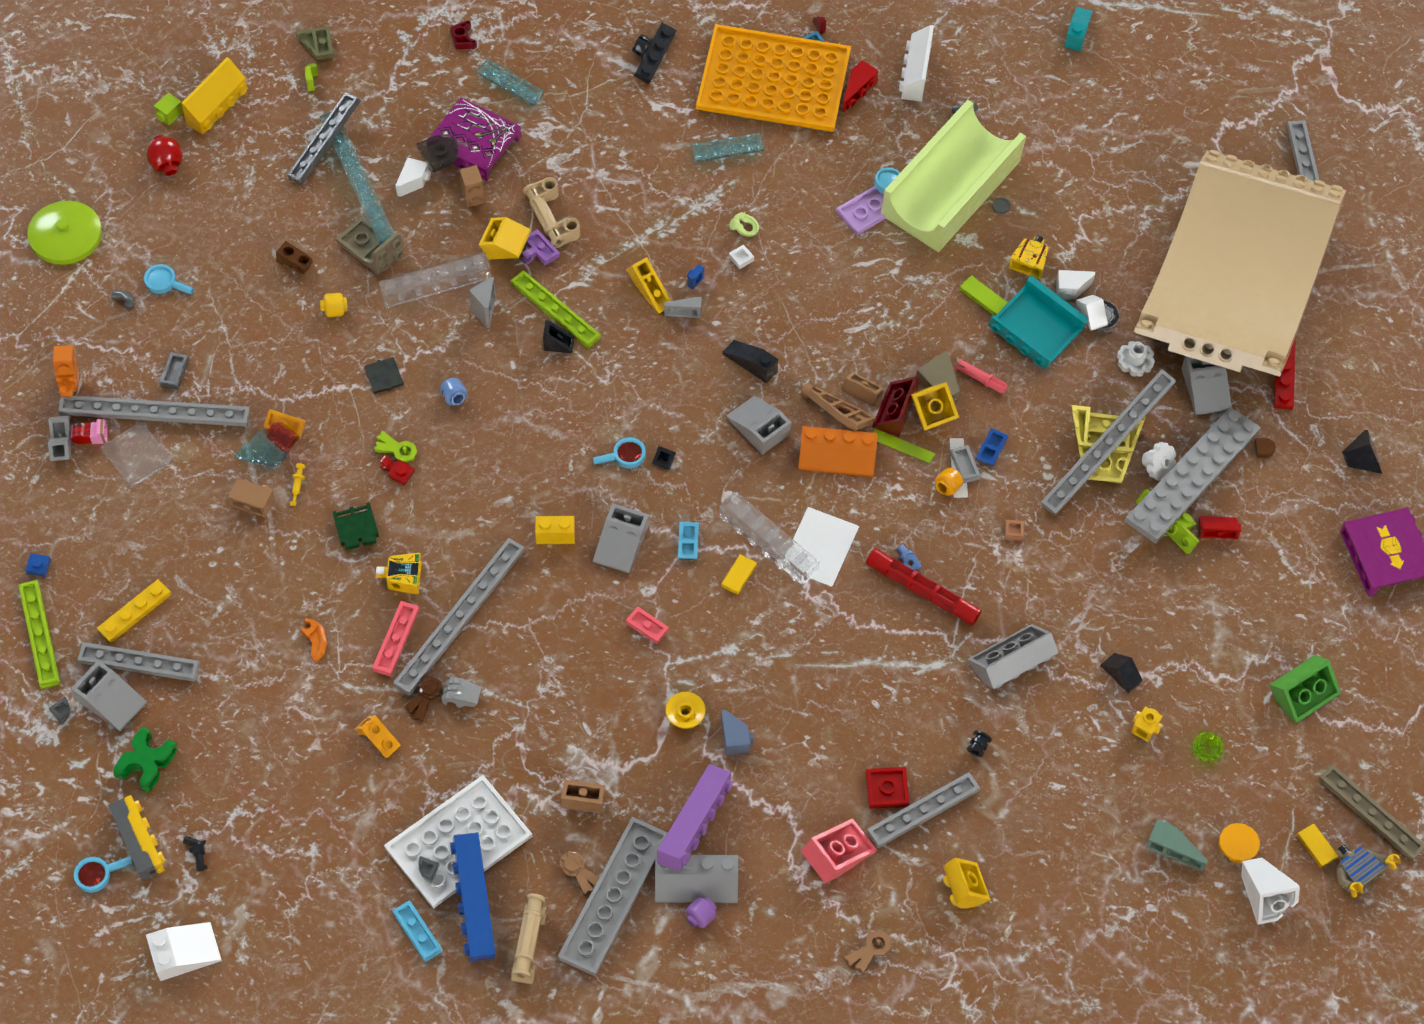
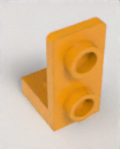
M376 715L368 716L354 729L358 735H365L385 758H388L400 747V743Z

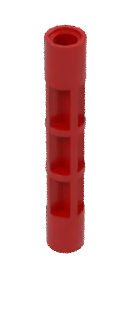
M877 548L871 551L866 560V565L971 626L976 623L982 612L981 608Z

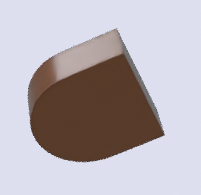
M1256 438L1257 458L1271 457L1276 449L1275 443L1268 438Z

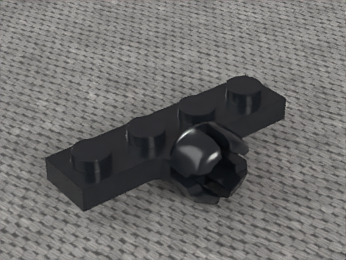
M662 22L653 38H649L644 34L639 35L632 48V51L642 58L634 74L635 77L647 84L651 82L677 31L676 29Z

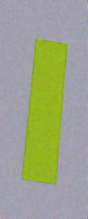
M878 429L873 431V433H878L877 442L927 463H931L935 455L931 451Z

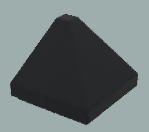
M658 446L652 464L670 470L676 452Z

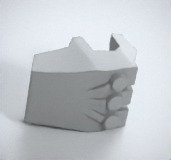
M450 677L445 682L441 698L443 704L447 705V702H452L458 708L462 706L474 707L478 704L481 686L457 677Z

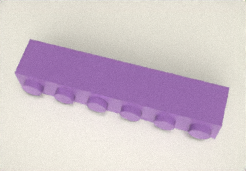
M711 764L708 765L657 850V864L680 872L682 867L689 863L692 850L695 851L697 849L699 838L701 835H705L709 821H713L715 818L716 809L718 806H722L726 792L729 793L732 789L733 781H731L730 771Z

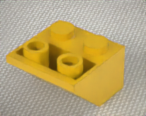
M507 217L491 218L479 246L488 260L519 258L531 230Z

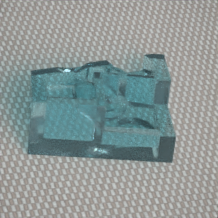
M259 430L248 444L244 443L234 457L274 468L289 454L263 431Z

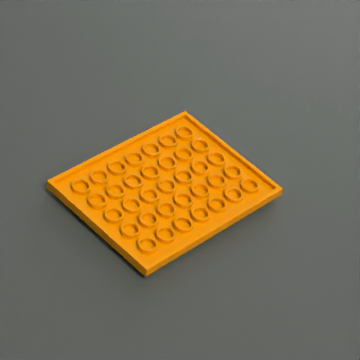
M715 24L696 102V110L834 132L851 46Z

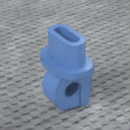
M904 544L896 549L900 556L898 560H901L903 564L913 570H918L922 567L916 555L911 550L908 551Z

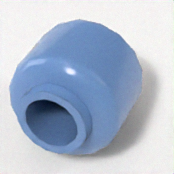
M449 378L441 384L440 393L447 404L455 406L464 402L467 397V390L461 380Z

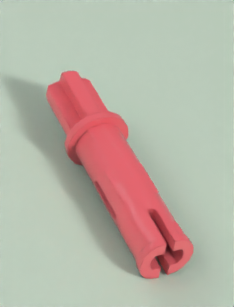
M962 359L958 361L965 368L956 365V370L983 383L986 388L990 387L1001 394L1007 390L1008 385L995 378L993 374L990 375Z

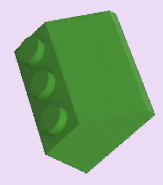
M1316 655L1270 684L1275 701L1294 723L1299 722L1341 694L1330 661Z

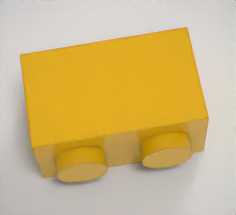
M536 516V544H575L574 516Z

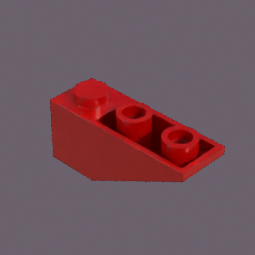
M861 60L851 70L843 100L842 111L844 113L849 108H853L859 98H863L867 91L878 83L879 71L864 60Z

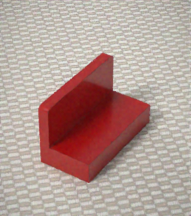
M1199 517L1200 538H1239L1241 524L1238 523L1237 518Z

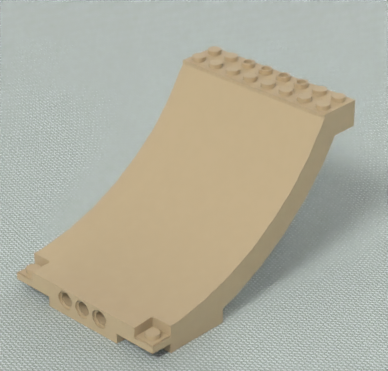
M1216 150L1206 151L1200 161L1167 256L1141 312L1134 332L1170 343L1168 351L1237 372H1241L1243 366L1280 377L1308 304L1346 190L1338 185H1326L1321 180H1309L1303 175H1291L1286 170L1277 171L1268 165H1256L1251 160L1242 161L1233 155H1221Z

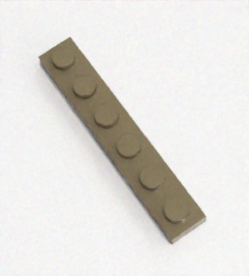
M1332 764L1319 777L1318 780L1411 862L1424 850V843L1336 766Z

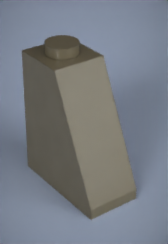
M945 351L917 369L916 376L919 377V384L924 389L947 382L954 404H956L960 389L949 354Z

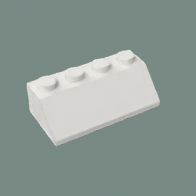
M933 25L912 33L911 41L907 40L906 51H909V53L904 56L903 64H906V68H902L901 78H904V81H900L899 91L902 92L901 99L922 102L933 36Z

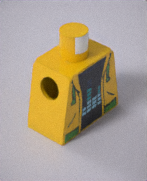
M421 553L390 556L388 567L377 566L376 578H387V586L390 590L419 595L422 566Z

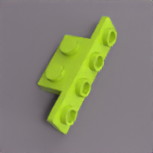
M1148 489L1144 490L1140 497L1137 499V505L1148 495V493L1150 492ZM1184 513L1166 532L1186 554H1190L1199 543V540L1189 531L1195 527L1196 523L1188 513Z

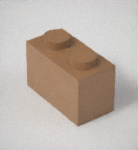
M477 165L459 169L461 191L467 207L483 204V181Z
M237 478L228 499L231 507L266 518L275 500L273 489L269 486L254 484L250 480Z
M564 780L561 796L562 808L602 814L605 785Z

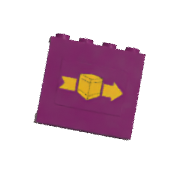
M1408 507L1343 523L1340 530L1341 536L1368 597L1374 596L1378 588L1424 578L1423 536L1421 531L1418 530L1415 524V517L1410 513Z

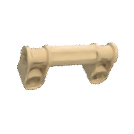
M547 177L536 183L529 184L523 189V193L530 200L529 204L546 236H549L551 244L555 248L579 239L581 235L579 221L571 217L557 223L546 203L557 199L559 195L558 183L555 178Z
M531 893L527 894L526 897L527 904L523 912L514 957L515 962L511 972V981L533 984L535 974L534 952L539 927L544 925L547 912L545 897Z

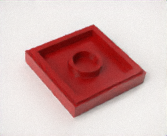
M906 767L866 769L869 809L898 808L910 805Z

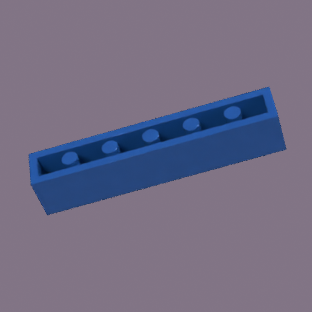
M479 833L454 835L453 842H450L451 855L455 854L456 862L452 863L454 875L458 874V882L455 883L456 894L461 896L458 910L459 915H463L464 923H461L462 936L466 935L467 943L463 944L464 954L469 956V962L494 959L495 947Z

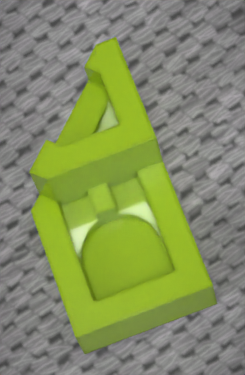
M315 63L305 66L308 92L315 91L313 77L318 76Z

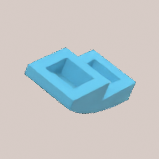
M680 522L678 559H697L698 522Z

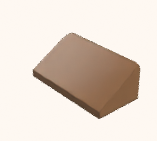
M852 372L845 378L841 390L873 406L883 393L884 388Z

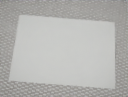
M808 507L780 567L832 587L859 526Z

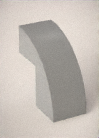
M69 415L50 417L48 419L51 437L48 441L50 461L68 460L71 457Z

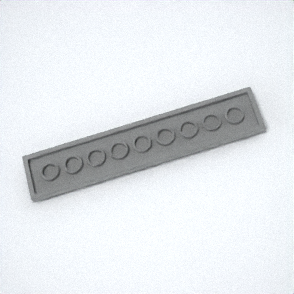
M1229 407L1131 511L1124 522L1156 544L1259 433L1261 427L1232 407Z

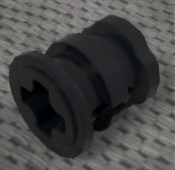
M975 730L973 732L975 737L971 738V745H968L967 751L977 757H983V750L987 749V743H990L992 738L982 731Z

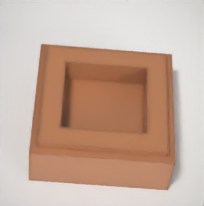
M1005 520L1004 540L1024 541V521Z

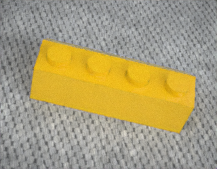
M226 57L181 103L186 125L202 135L207 130H210L213 124L219 118H222L224 113L248 89L245 76L230 58Z

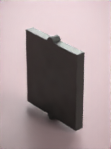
M394 357L382 361L378 360L375 363L364 366L374 394L386 390L390 391L392 388L404 385Z

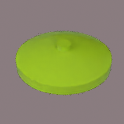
M59 201L45 206L34 215L29 223L27 235L33 252L42 260L52 264H71L85 259L94 252L101 241L102 226L98 215L89 206L76 201Z

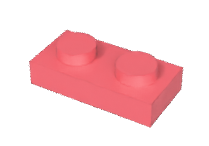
M638 606L626 619L627 625L655 644H658L669 631L668 626Z

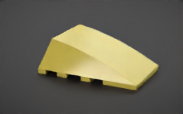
M1071 406L1080 458L1119 416L1091 413V407ZM1146 416L1095 471L1089 480L1122 483Z

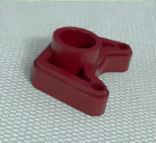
M468 20L453 25L450 28L454 47L458 50L477 48V41L469 38L467 33L471 29V22Z

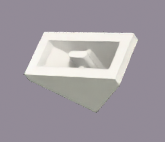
M1090 295L1076 300L1081 313L1089 319L1087 325L1091 331L1108 326L1102 298Z

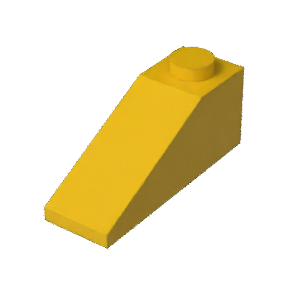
M646 257L626 270L635 286L656 313L659 314L664 311V302H670L671 299Z

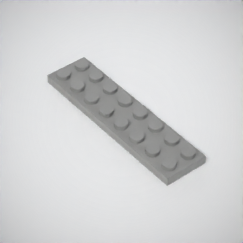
M634 817L631 818L558 955L559 960L596 976L655 864V855H657V850L668 834L667 832Z

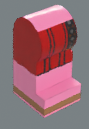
M97 419V422L72 424L71 441L75 444L107 443L108 427L105 419Z

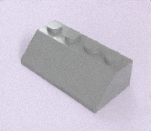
M1031 624L967 660L983 684L996 689L1002 687L1005 682L1018 678L1021 673L1034 669L1041 662L1049 661L1052 659V656L1058 654V650L1051 632Z
M655 855V903H692L698 897H707L713 903H738V855H691L689 863L684 865L680 872L657 864V855Z

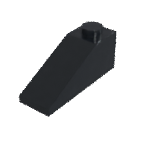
M733 340L723 351L725 356L765 383L778 371L779 359L764 349Z

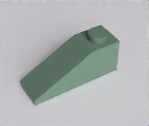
M1157 819L1146 848L1203 872L1208 860L1177 827L1166 820L1161 821Z

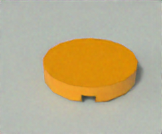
M1235 823L1223 829L1219 836L1218 846L1220 852L1229 858L1228 860L1241 864L1242 861L1251 860L1256 856L1260 848V840L1253 828L1246 824Z

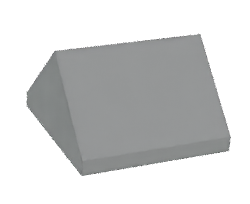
M489 277L469 290L471 311L486 328L491 326L496 299L494 277Z

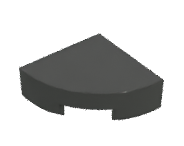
M63 697L49 708V711L61 725L65 723L70 714V705L66 697Z
M420 856L418 862L420 874L427 882L432 883L440 865L438 862Z

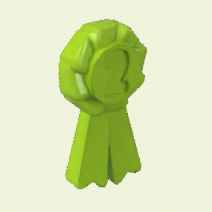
M381 431V435L377 436V440L381 442H376L375 452L394 453L396 460L404 463L415 459L417 449L414 443L409 441L398 443L384 431Z

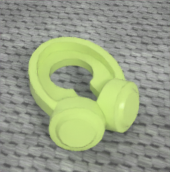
M741 212L736 214L731 220L730 229L737 230L743 236L752 237L757 234L759 225L752 216ZM739 220L744 223H750L753 227L752 231H746Z

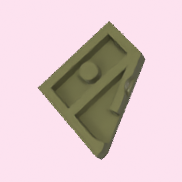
M329 26L296 31L297 39L316 60L334 58Z

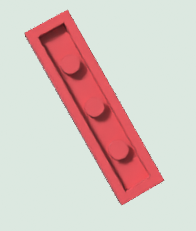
M400 601L373 664L372 670L374 672L392 677L419 613V606Z

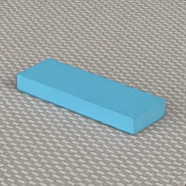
M410 900L392 910V914L424 962L443 952L441 946Z

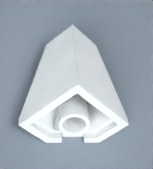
M1257 858L1242 861L1241 877L1258 925L1278 921L1284 916L1282 913L1289 906L1293 908L1299 902V885L1265 859Z

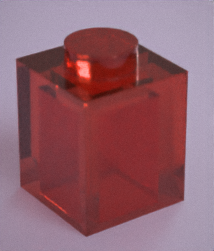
M283 422L273 423L268 429L269 433L266 436L282 451H290L300 438L298 434Z

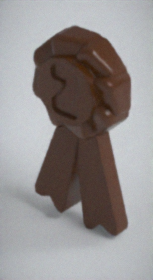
M433 675L423 677L418 684L419 695L404 707L411 715L416 711L414 720L423 722L430 700L438 698L443 691L442 682Z

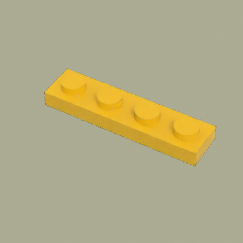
M157 579L98 626V632L111 644L172 595L171 591Z

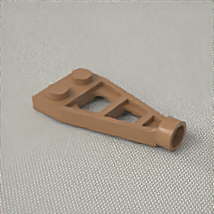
M806 383L801 390L800 395L802 397L812 399L835 419L844 424L848 430L857 431L872 425L875 421V417L864 410L810 383ZM841 408L850 413L844 415L838 409Z

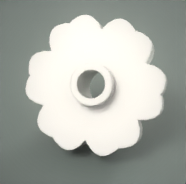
M1130 341L1128 346L1122 345L1118 351V366L1123 372H1129L1131 376H1143L1144 372L1149 373L1154 366V352L1148 345H1144L1139 341Z
M1159 442L1154 445L1153 450L1145 452L1142 456V464L1147 468L1149 477L1161 481L1176 465V451L1168 443Z

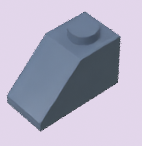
M721 710V724L726 755L750 752V745H754L753 733H749L748 725L728 711Z

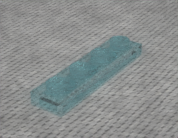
M486 59L477 69L479 76L533 107L544 96L542 89L489 59Z
M757 133L691 144L694 161L697 163L764 151V144L761 134Z

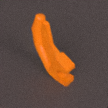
M305 618V625H309L310 628L302 627L301 632L312 643L311 658L317 663L325 655L327 647L325 630L315 620Z

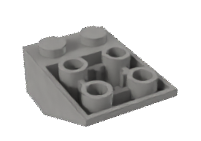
M1186 356L1181 369L1195 415L1224 412L1229 407H1232L1226 368Z
M753 396L726 415V418L762 455L791 434L792 422L779 409L756 396Z
M613 503L606 518L593 562L630 573L649 527V514Z
M99 660L71 688L75 700L120 732L147 704L143 697Z

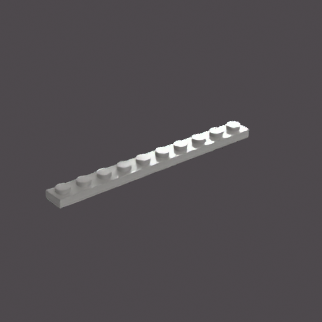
M1161 369L1041 501V505L1056 516L1172 388L1176 380Z
M66 396L61 397L58 412L59 415L248 427L250 407Z
M510 538L506 540L393 682L396 688L409 696L413 693L423 677L429 673L524 553L525 547Z

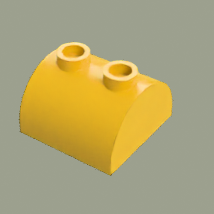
M947 382L911 394L924 431L959 418Z
M955 857L944 865L946 876L943 877V881L952 890L953 894L950 895V900L954 906L958 908H971L991 900L976 862Z

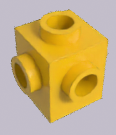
M1145 706L1142 712L1138 711L1133 719L1135 724L1131 733L1149 743L1153 734L1158 735L1163 726L1160 723L1163 716L1157 710Z

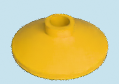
M679 692L673 695L666 704V716L670 723L678 728H693L704 719L705 704L698 695L692 692ZM687 711L689 714L683 715L682 712Z

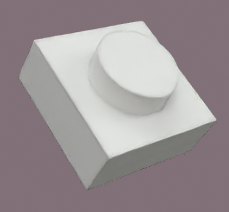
M744 245L729 253V258L738 269L754 261V256Z

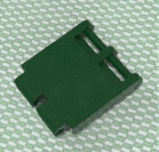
M370 502L364 506L356 508L352 506L348 510L340 512L332 511L340 544L345 546L346 550L360 547V541H362L363 546L377 543L376 537H379ZM367 509L366 511L354 513L356 511ZM350 513V515H346V516H342V517H337V516H340V515H344V514Z

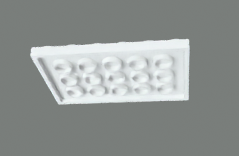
M482 775L384 845V848L434 909L456 893L455 883L458 882V874L454 875L452 865L456 860L455 854L451 855L450 842H453L454 835L479 833L484 872L533 836L485 776ZM420 856L438 862L440 865L432 883L427 882L420 874L418 864Z

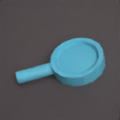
M893 168L880 169L874 178L876 189L884 194V190L901 172Z
M154 265L145 272V286L152 293L163 294L172 288L190 295L194 291V288L177 282L175 272L167 265Z

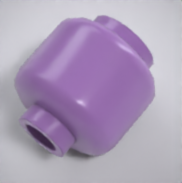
M698 897L686 908L688 916L686 920L692 927L705 928L715 919V910L717 908L709 898Z

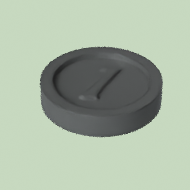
M1003 197L996 198L992 205L993 210L999 214L1007 213L1011 206L1009 200Z

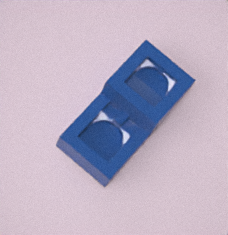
M991 428L977 454L976 460L994 466L1008 439V435Z

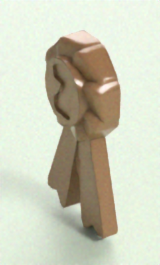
M568 851L560 858L559 868L562 873L568 877H575L584 895L587 892H592L593 888L589 883L595 887L600 877L584 868L583 857L578 852Z
M873 931L866 938V946L846 955L844 960L848 961L849 966L859 961L855 970H860L864 974L874 956H884L890 950L891 938L883 931Z

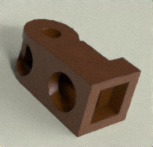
M287 241L276 252V262L281 265L286 264L300 274H304L313 263L309 255Z

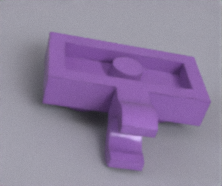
M538 229L529 234L525 243L529 249L522 252L524 256L522 261L526 265L532 262L535 257L544 265L560 257V252Z

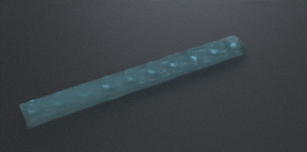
M331 112L319 116L322 125ZM343 126L331 144L377 241L381 245L395 232Z

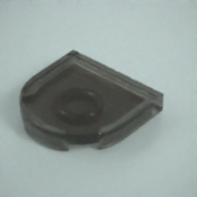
M436 135L416 144L417 149L433 173L452 165L459 155L458 145L450 137Z

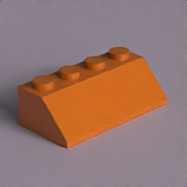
M802 426L798 470L874 477L878 433Z

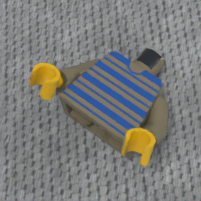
M1343 844L1335 851L1342 859L1336 867L1338 884L1346 891L1351 892L1353 898L1357 897L1358 893L1364 894L1363 890L1384 874L1387 869L1386 866L1389 865L1391 870H1395V863L1401 864L1400 857L1397 854L1387 856L1361 846L1351 852Z

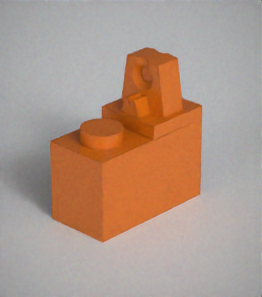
M73 345L54 346L53 365L61 397H72L74 391H78L80 373Z

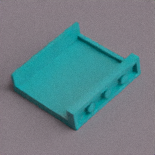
M1031 275L1027 279L1025 286L996 316H991L988 326L993 332L1001 335L1007 343L1014 345L1023 355H1027L1037 366L1046 370L1085 329L1089 319Z

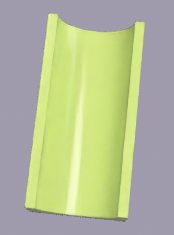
M969 100L959 108L884 190L881 215L884 214L886 219L937 252L941 251L1018 165L1026 136L1022 133H1019L1014 140H1004L991 134L978 121L973 108L974 103Z

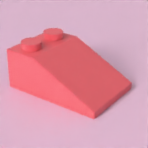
M852 818L812 837L801 850V853L826 884L874 854L877 849Z

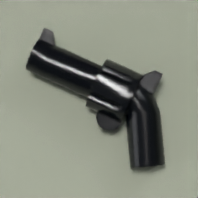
M185 836L183 844L192 846L189 852L193 853L195 857L196 870L204 871L208 869L204 865L203 857L205 855L204 845L206 840L199 841Z

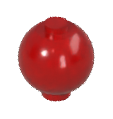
M159 135L149 144L146 156L151 167L163 172L165 176H171L178 172L177 167L182 162L183 151L175 139Z

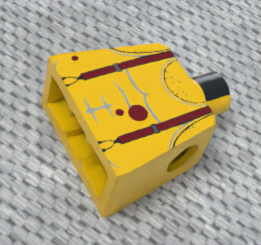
M1035 236L1033 240L1024 239L1012 254L1008 268L1028 276L1032 275L1034 278L1041 280L1048 252V246L1043 245L1044 238Z

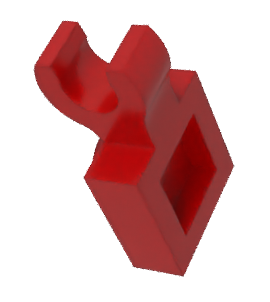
M383 456L380 460V463H382L380 467L389 471L388 477L405 486L415 472L413 467L400 460L394 463L386 456Z

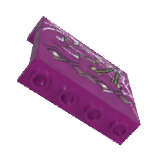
M460 97L427 139V152L460 169L477 165L481 178L488 181L489 171L512 141L518 142L520 140L521 126Z

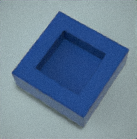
M700 264L691 269L687 274V286L694 290L704 279V267Z
M30 553L25 569L26 574L46 577L51 561L50 556Z

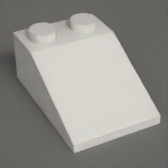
M210 922L165 928L146 935L160 981L222 961Z

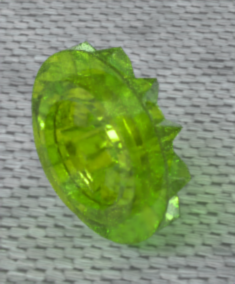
M1201 732L1193 739L1192 748L1194 754L1200 760L1203 759L1207 762L1217 761L1224 752V743L1213 732ZM1207 741L1209 747H1212L1209 753L1206 751V748H1203Z

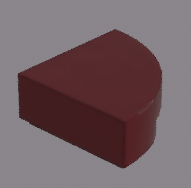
M820 16L814 17L813 23L819 34L825 33V18Z

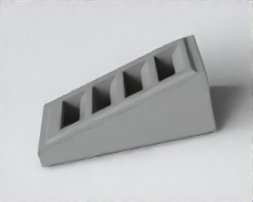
M702 297L664 302V316L701 318Z

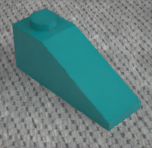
M1076 7L1067 32L1065 48L1081 51L1093 13L1092 10Z

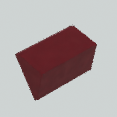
M918 376L889 383L872 426L874 429L900 437L913 404L911 394L918 390Z

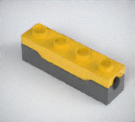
M129 795L109 804V809L141 880L144 881L157 875V873L165 871L163 863L166 862L161 851L157 852L155 849L158 843L154 834L149 835L147 831L150 825L146 817L141 818L140 812L143 810L139 801H134L132 796Z

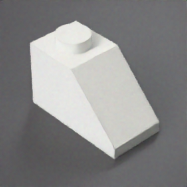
M407 158L396 183L397 196L401 197L424 187L425 182L429 181L431 175L427 162Z
M1059 270L1056 279L1057 295L1064 300L1076 299L1093 285L1095 272Z

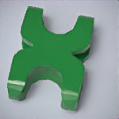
M142 727L131 741L134 752H125L121 755L113 769L114 777L123 780L131 772H143L139 785L142 791L149 793L160 779L158 768H165L171 763L177 753L178 744L172 740H167L159 748H150L149 744L152 740L151 731L146 727Z

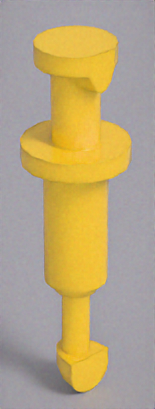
M302 463L296 464L297 472L292 475L294 479L292 489L293 501L290 502V506H296V498L300 494L301 483L305 480V476L302 475L305 465Z

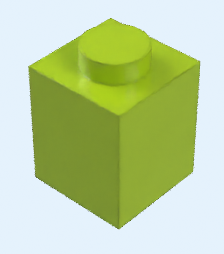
M167 93L154 105L156 118L160 122H165L168 125L172 124L184 113L182 102L170 93Z

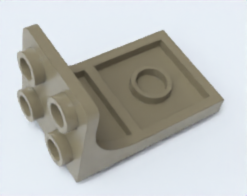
M363 217L336 238V242L377 275L382 271H386L390 264L400 259L404 253L401 233L397 231L388 238Z

